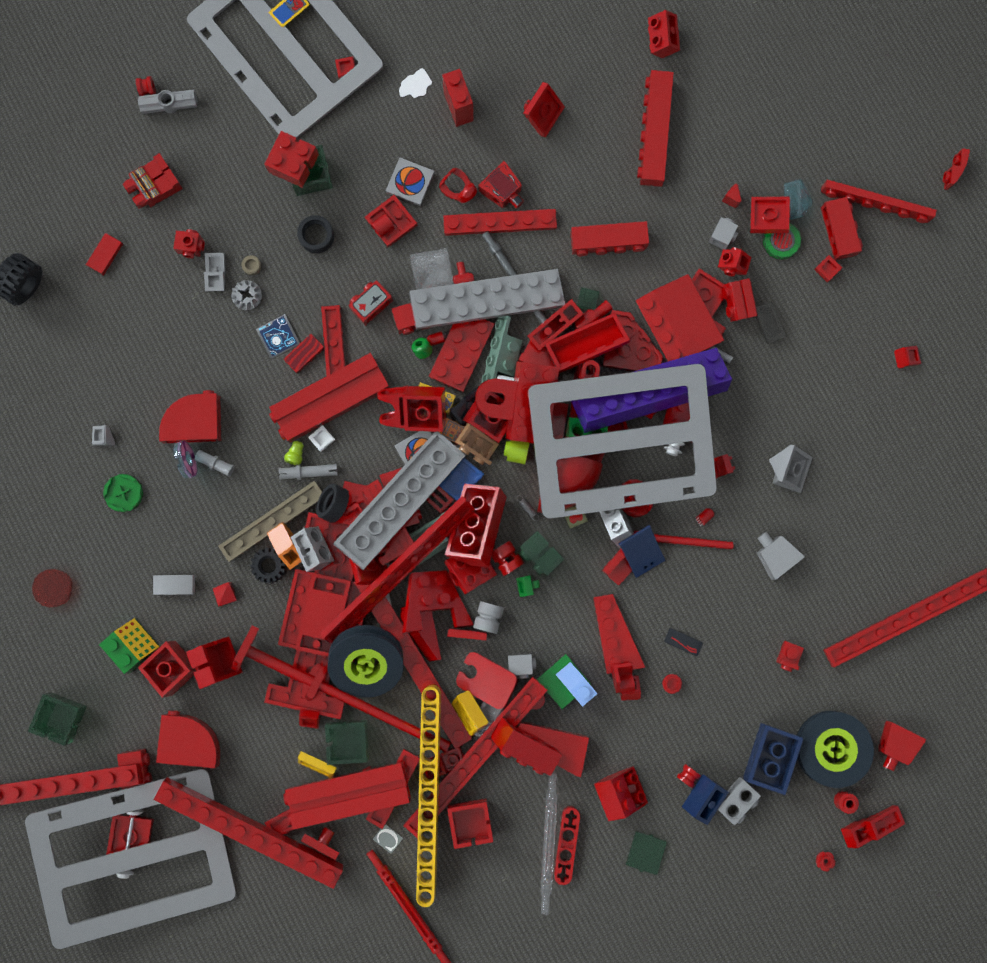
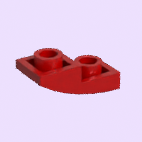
M963 148L954 155L953 166L945 171L943 175L944 190H948L962 175L969 158L970 149Z
M461 747L440 753L439 776L449 772L463 757ZM431 770L425 771L428 779L434 778V773Z

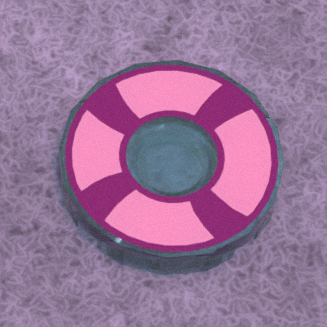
M185 440L176 442L173 451L175 460L178 459L180 463L177 464L178 470L184 478L195 477L198 467L197 461L194 460L195 454L193 449Z

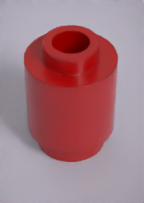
M840 791L834 797L835 806L844 813L852 814L859 807L857 797L847 791Z

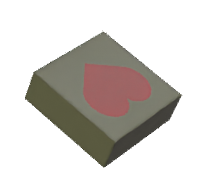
M576 506L566 509L565 511L576 510ZM585 514L564 516L570 529L588 522Z

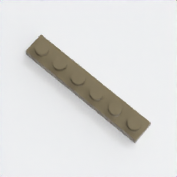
M313 481L218 547L228 562L233 561L267 538V532L278 524L284 522L286 525L318 502L322 490Z

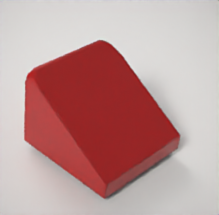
M917 346L903 347L894 351L898 368L921 364Z
M633 676L635 683L634 691L620 693L622 701L640 699L639 676Z

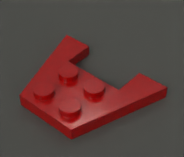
M447 570L415 572L409 575L402 634L423 630L420 612L451 609L454 628L471 627L474 625L454 584L449 578Z

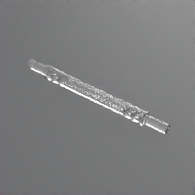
M552 773L549 776L548 792H546L540 889L542 894L541 914L544 915L549 914V900L552 894L558 793H556L557 773Z

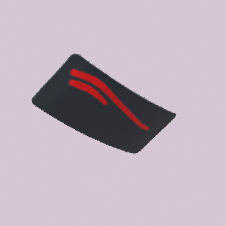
M672 628L669 629L664 640L665 643L694 656H698L703 642Z

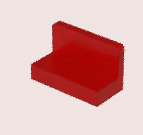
M620 549L601 571L614 583L620 585L632 570L622 549Z

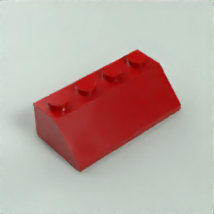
M464 484L461 497L463 496L475 510L451 532L445 555L471 566L488 568L507 496L500 487Z

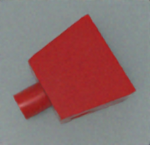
M886 721L878 748L879 752L887 755L883 767L894 772L898 762L910 765L926 742V739L893 722Z

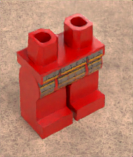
M160 153L155 155L154 159L146 165L137 168L134 172H130L128 174L130 178L122 184L129 194L139 190L140 194L132 198L138 209L149 205L151 208L156 203L183 189Z

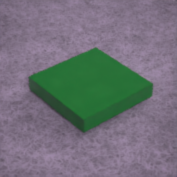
M566 654L537 678V681L547 688L548 694L561 709L575 699L556 676L568 663L571 662L591 685Z

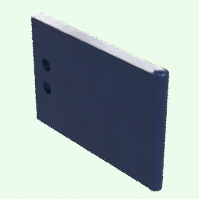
M650 525L618 543L636 578L665 561Z

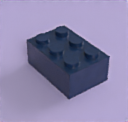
M760 723L743 779L754 785L786 795L803 738Z

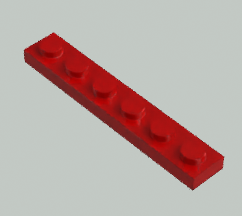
M826 180L820 192L830 198L848 197V201L851 203L856 202L866 208L874 207L884 213L892 212L902 218L910 217L920 223H929L935 217L937 211L936 209L831 180Z
M556 209L443 215L445 236L484 234L487 231L489 233L557 229Z

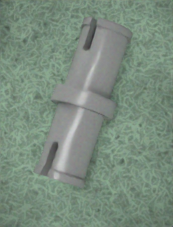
M202 450L196 453L194 459L208 466L210 470H217L228 477L231 476L235 467L220 460V457L212 456Z

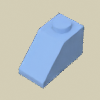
M571 662L556 674L582 707L597 695V692Z

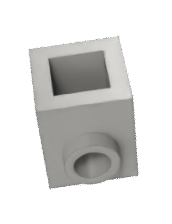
M721 217L708 243L721 249H726L730 242L734 243L738 232H736L738 225L729 218Z
M532 654L508 655L509 671L517 675V679L529 678V674H533V670L536 669V659L532 658Z

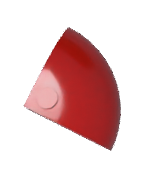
M579 456L558 459L556 465L560 493L593 489L599 480L603 464ZM540 496L537 513H542ZM575 503L566 504L565 510L574 507Z

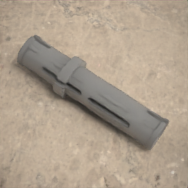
M337 463L303 467L296 465V467L279 468V479L297 478V480L308 477L338 476V470H336Z

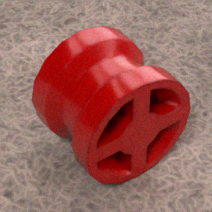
M147 76L146 79L136 78L139 96L156 94L152 76Z
M685 764L682 773H678L676 777L693 789L695 786L694 782L696 779H700L701 775Z

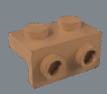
M467 423L455 441L460 445L459 450L467 455L472 453L475 456L473 459L481 465L484 462L491 465L492 462L489 459L499 445L469 423Z

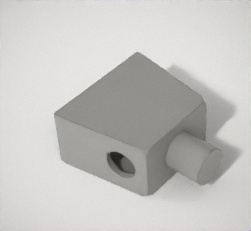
M764 532L757 538L763 545V548L757 552V555L771 580L778 579L804 558V555L783 536H777L775 539H772L767 532Z

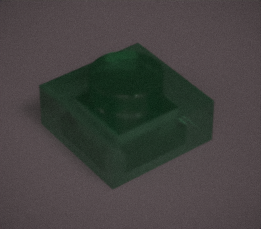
M581 287L577 306L587 310H594L599 291Z

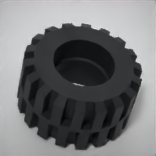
M20 253L7 257L0 264V297L13 306L25 303L35 293L41 282L42 267Z

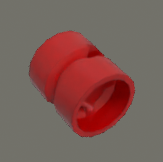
M511 541L495 549L491 556L495 563H499L498 568L503 576L524 564L520 555L515 554L516 549ZM509 557L511 562L508 563L505 559Z

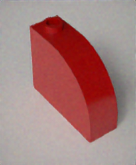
M206 390L203 391V394H192L178 399L163 415L159 428V441L164 444L182 443L183 441L187 443L221 441L220 396L215 391Z
M169 710L168 713L161 715L156 763L216 768L220 764V745L217 736L211 727L201 719L189 715H180V711Z

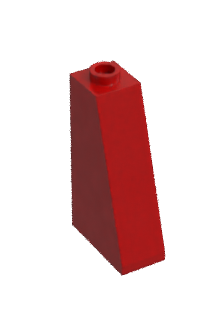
M523 721L519 722V725L515 728L519 726L524 729L523 732L533 737L536 736L557 748L563 755L557 766L577 777H581L589 741L588 736Z

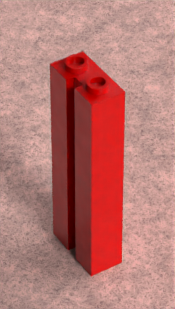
M369 353L270 406L271 413L269 415L274 424L278 422L281 428L278 430L281 438L291 443L376 397L378 391L390 387L372 354Z
M403 761L289 787L283 795L285 805L290 807L291 813H288L287 817L289 825H292L293 830L403 805L412 801Z

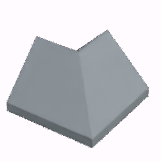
M795 445L788 446L769 459L775 472L772 483L801 493L813 457Z

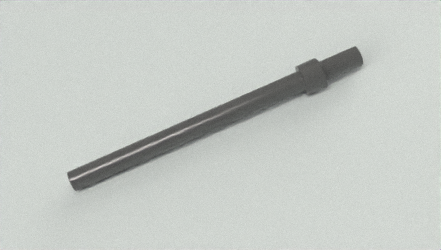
M488 231L485 232L482 237L490 247L489 250L492 255L497 257L509 276L517 275L502 253L499 243L494 241ZM542 311L534 312L541 324L547 319Z

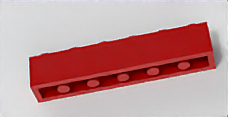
M651 70L650 76L645 79V88L648 89V93L644 95L643 106H646V113L642 115V124H645L644 131L641 130L640 135L643 149L639 150V160H642L641 167H638L637 171L640 185L662 187L664 183L674 72Z

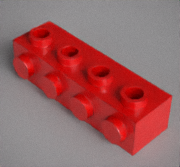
M647 221L571 227L570 231L572 255L577 254L580 257L587 256L588 253L604 255L612 251L616 254L624 253L626 250L642 252L649 245Z

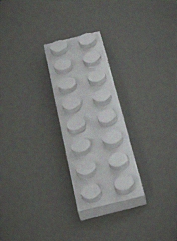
M558 269L409 291L416 330L561 308L565 304Z
M434 432L333 545L364 570L466 455L440 432Z

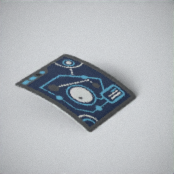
M285 314L256 329L270 358H274L300 344Z

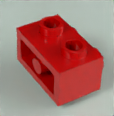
M664 10L649 17L648 31L651 54L664 58L680 51L677 15Z

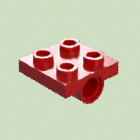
M395 195L365 216V220L388 248L418 226L417 222Z
M452 558L444 562L449 569L448 574L451 582L457 587L460 586L465 595L497 575L491 564H489L488 568L471 566Z

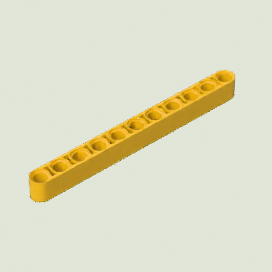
M436 685L427 686L421 696L416 900L421 907L431 906L436 896L441 690ZM433 690L437 696L431 700L427 697L426 692ZM433 710L436 713V718H427L426 711ZM427 730L434 731L435 738L428 739L425 732ZM432 750L435 758L428 759L425 756V751ZM431 770L434 773V778H426L424 772ZM429 790L433 792L434 798L427 799L424 796V791ZM431 811L433 818H425L423 812ZM430 831L433 837L426 839L423 836V832ZM429 851L432 854V858H424L422 852ZM427 871L431 873L432 878L425 879L422 876V872ZM428 892L430 893L431 898L425 899L422 897L421 893Z

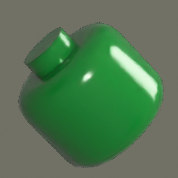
M418 338L412 343L411 349L417 358L426 359L431 355L433 348L426 338Z

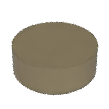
M250 255L243 259L242 269L246 274L253 276L261 271L262 265L256 256Z

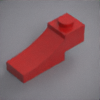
M892 805L870 817L850 823L843 827L841 832L848 848H860L872 840H879L905 825L898 805Z

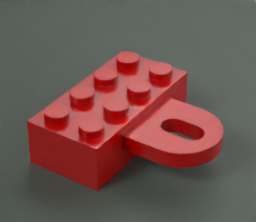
M517 361L514 381L498 378L484 381L476 391V405L488 417L508 420L507 439L534 443L528 390L533 385L558 382L560 367ZM487 392L502 393L504 401L501 404L487 403L485 401V394ZM554 403L550 405L551 422L553 416Z

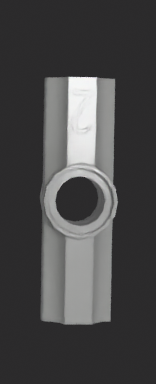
M194 89L178 92L163 90L159 94L138 97V106L141 114L163 111L174 113L179 109L195 108L198 105ZM171 99L169 104H165L167 100Z

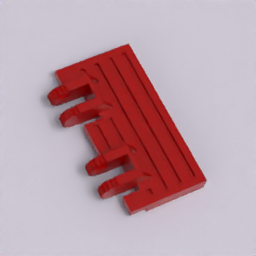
M377 479L350 495L348 502L350 507L345 510L342 516H348L358 509L362 512L382 491L383 487L380 481ZM355 517V518L349 520V522H347L348 527L351 525V523H352L357 517ZM405 525L378 553L377 556L385 552V555L378 559L382 566L397 559L414 543Z

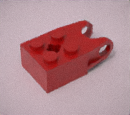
M403 386L385 388L377 392L379 400L390 403L395 411L380 415V424L403 428L405 431L443 432L446 425L445 387Z

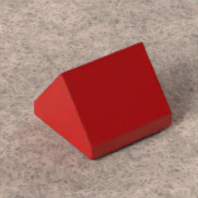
M737 184L732 186L722 202L733 208H737L741 203L739 186Z

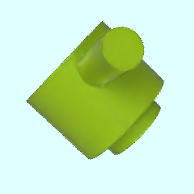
M506 441L504 456H507L506 461L525 465L529 442Z

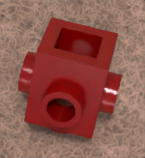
M187 229L186 232L176 230L173 249L177 254H182L186 258L200 257L201 251H204L205 241L201 235L191 229Z
M739 248L723 249L718 268L724 271V274L727 276L746 275L752 257Z

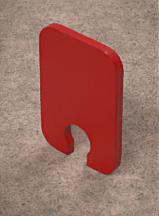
M469 653L464 663L473 665L477 670V674L471 679L464 672L459 671L456 678L457 686L464 691H470L473 696L492 707L503 709L507 705L517 684V676L479 653Z

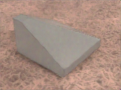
M108 425L93 426L92 445H115Z

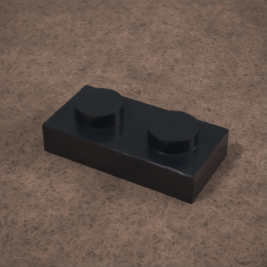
M478 387L449 409L461 425L465 423L463 418L475 401Z

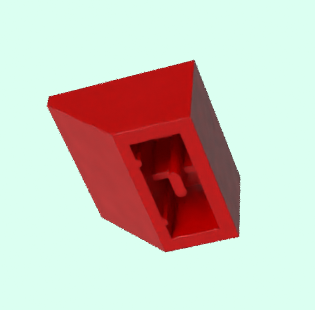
M634 766L606 776L594 784L608 821L627 818L648 804Z

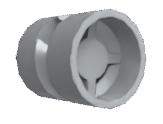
M480 601L477 611L480 616L476 617L473 628L497 634L500 625L497 620L502 617L504 607Z

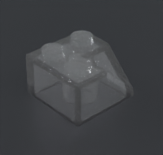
M447 248L410 255L416 290L454 284Z

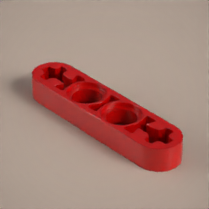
M573 806L566 807L561 817L554 868L555 881L560 885L569 884L573 874L580 813ZM570 811H573L574 815H576V818H572L571 823L575 825V828L564 826V823L568 824L569 822L568 817L565 815L569 814ZM566 830H571L574 833V837L570 841L563 839V833ZM563 850L571 852V858L567 861L560 858V853ZM562 865H570V867H565V873L568 877H564V880H561L558 874L562 873Z

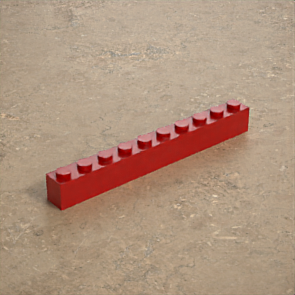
M168 777L162 782L153 799L334 889L343 871V864Z

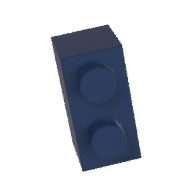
M702 774L682 805V808L695 819L708 825L729 792L716 781Z

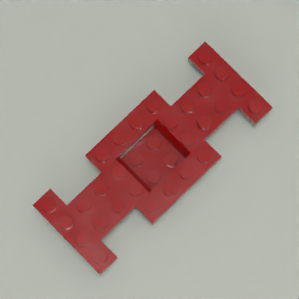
M309 512L305 528L319 526L334 561L320 570H315L314 573L295 569L278 645L294 648L296 654L293 666L307 673L317 663L326 667L327 672L322 681L329 684L331 678L328 673V656L331 644L320 633L345 610V606L347 608L361 593L353 581L354 574L349 558L333 545L348 528L347 522L349 521L339 519L332 523L319 518L317 514ZM363 618L359 623H357L354 627H356V626H362V625H363L364 618ZM292 678L289 680L288 687L273 683L268 684L264 703L295 710L320 712L322 716L336 719L342 718L345 703L332 696H327V694L317 690L311 701H307L306 696L304 699L301 698L303 684Z

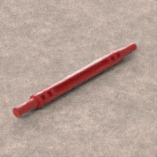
M373 849L370 850L367 856L376 867L377 874L384 881V884L422 936L428 948L431 949L433 954H436L441 963H451L442 950L443 946L438 942L434 933L431 932L404 893L387 865H383Z

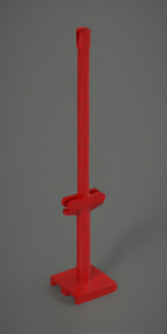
M251 626L233 660L231 670L238 673L245 658L248 657L302 683L301 698L304 699L306 696L307 701H311L317 690L420 739L421 728L323 682L322 680L327 672L326 667L317 663L307 673L253 647L252 644L256 639L259 628ZM427 731L425 732L428 739L435 738V735ZM440 737V750L447 752L451 742Z

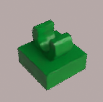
M530 576L516 578L519 597L534 595L533 589L540 588L539 580L531 581Z

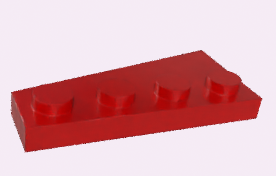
M613 594L593 597L606 674H611L613 665L632 662V670L645 668Z

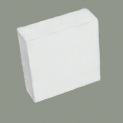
M323 425L308 437L320 452L335 441Z

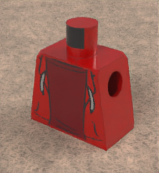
M505 161L478 185L479 192L501 208H504L510 202L517 209L524 202L518 195L522 185Z

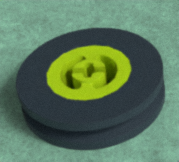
M370 625L352 627L340 633L332 642L328 656V673L332 682L343 692L363 698L379 696L390 691L399 682L403 673V650L396 637L385 629ZM356 657H357V665H355V664L353 663V660H354V658H356ZM375 658L379 661L376 666H374Z
M824 711L811 716L800 727L797 736L802 737L803 742L797 761L809 778L827 787L844 788L857 783L867 774L873 761L874 747L871 735L858 719L842 712ZM832 735H839L844 740L845 746L836 740L829 739L825 743L824 741ZM831 747H837V751H831ZM823 752L829 757L842 759L836 763H829L825 760Z

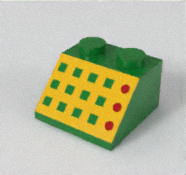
M136 618L115 630L99 644L123 674L134 671L160 647Z

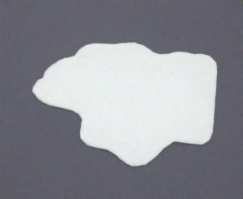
M423 68L416 71L414 75L407 76L401 82L399 89L400 97L411 94L413 98L426 94V89L432 84V81Z

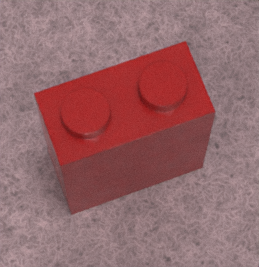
M457 69L443 74L444 95L456 127L474 121L473 102L461 70Z

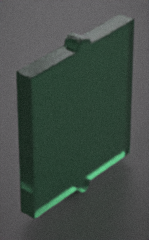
M635 831L626 865L639 869L640 872L645 871L657 875L667 841L653 837L652 834L646 835Z

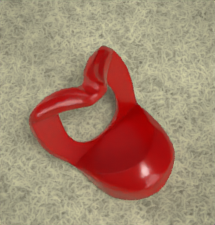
M459 168L451 169L439 185L440 190L445 196L461 203L470 201L477 193L474 183L470 182L468 176ZM452 174L460 177L465 183V187L460 193H453L445 184V181Z

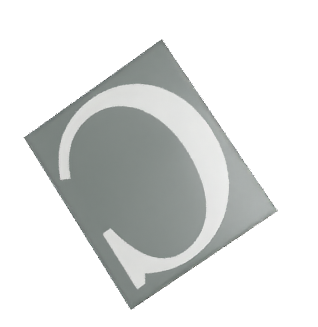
M386 824L373 838L375 842L390 854H392L403 839Z

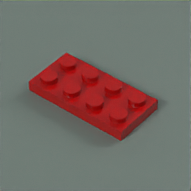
M485 319L453 324L430 372L429 378L464 393L495 324Z

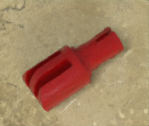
M605 300L596 309H588L575 321V330L601 319L613 310L611 304Z

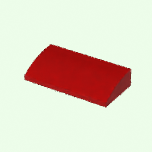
M613 313L545 343V346L554 366L560 367L559 373L630 343V339L617 315Z

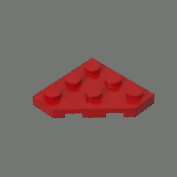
M612 310L611 314L615 313L630 339V343L605 353L603 367L637 371L661 364L662 354L652 344L645 331L637 324L633 315L629 312Z

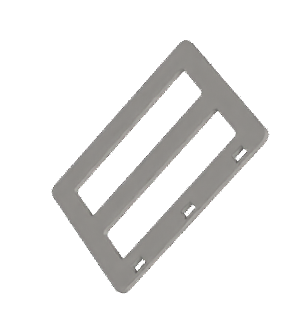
M205 0L187 16V22L278 134L280 131H283L298 139L383 68L382 60L332 0H308V2L358 61V64L335 83L330 82L285 26L281 27L268 13L271 8L264 0H239L317 94L315 100L295 116H291L214 22V18L236 0ZM206 29L212 34L208 40L202 33ZM241 72L247 77L243 83L237 76ZM276 115L282 120L279 126L272 119Z
M691 364L537 384L529 388L528 397L541 508L546 518L706 497L716 492L706 372L702 365ZM678 386L687 387L690 410L689 421L554 439L550 413V405L552 403ZM688 441L693 443L694 475L569 493H560L556 465L558 459ZM693 487L694 493L683 494V488ZM635 495L636 501L624 503V496ZM575 503L576 510L565 511L566 504Z
M198 769L168 777L174 781L186 778L187 785L184 786L215 801L207 770ZM166 778L34 812L27 816L25 820L26 830L50 937L55 948L63 949L228 902L235 897L236 889L223 834L201 823L200 828L195 831L63 867L56 865L50 839L51 833L161 804L153 799ZM124 795L125 801L113 803L112 797ZM61 811L62 818L50 820L49 814ZM200 850L206 851L213 880L211 885L76 923L69 922L62 892L63 888Z

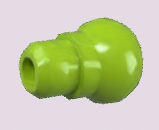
M294 441L291 448L284 456L285 462L292 465H300L302 463V450L304 447L302 442Z

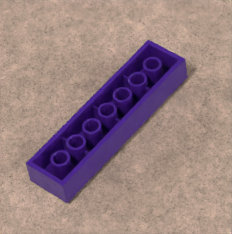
M717 348L637 370L645 371L700 364L705 368L708 397L728 391L732 381ZM678 386L572 400L571 402L584 433L685 404L689 400L687 387Z

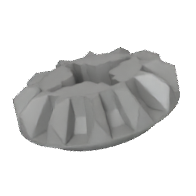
M244 280L237 282V285L232 288L231 297L233 303L238 308L251 310L259 305L262 292L256 283ZM249 290V294L253 298L246 297L243 300L244 296L240 292H247Z

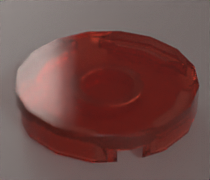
M57 569L45 570L34 579L32 585L33 596L42 606L59 607L65 604L71 597L72 581L64 571Z

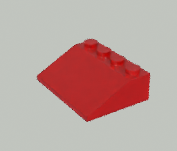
M689 274L635 300L667 361L706 351L724 341Z

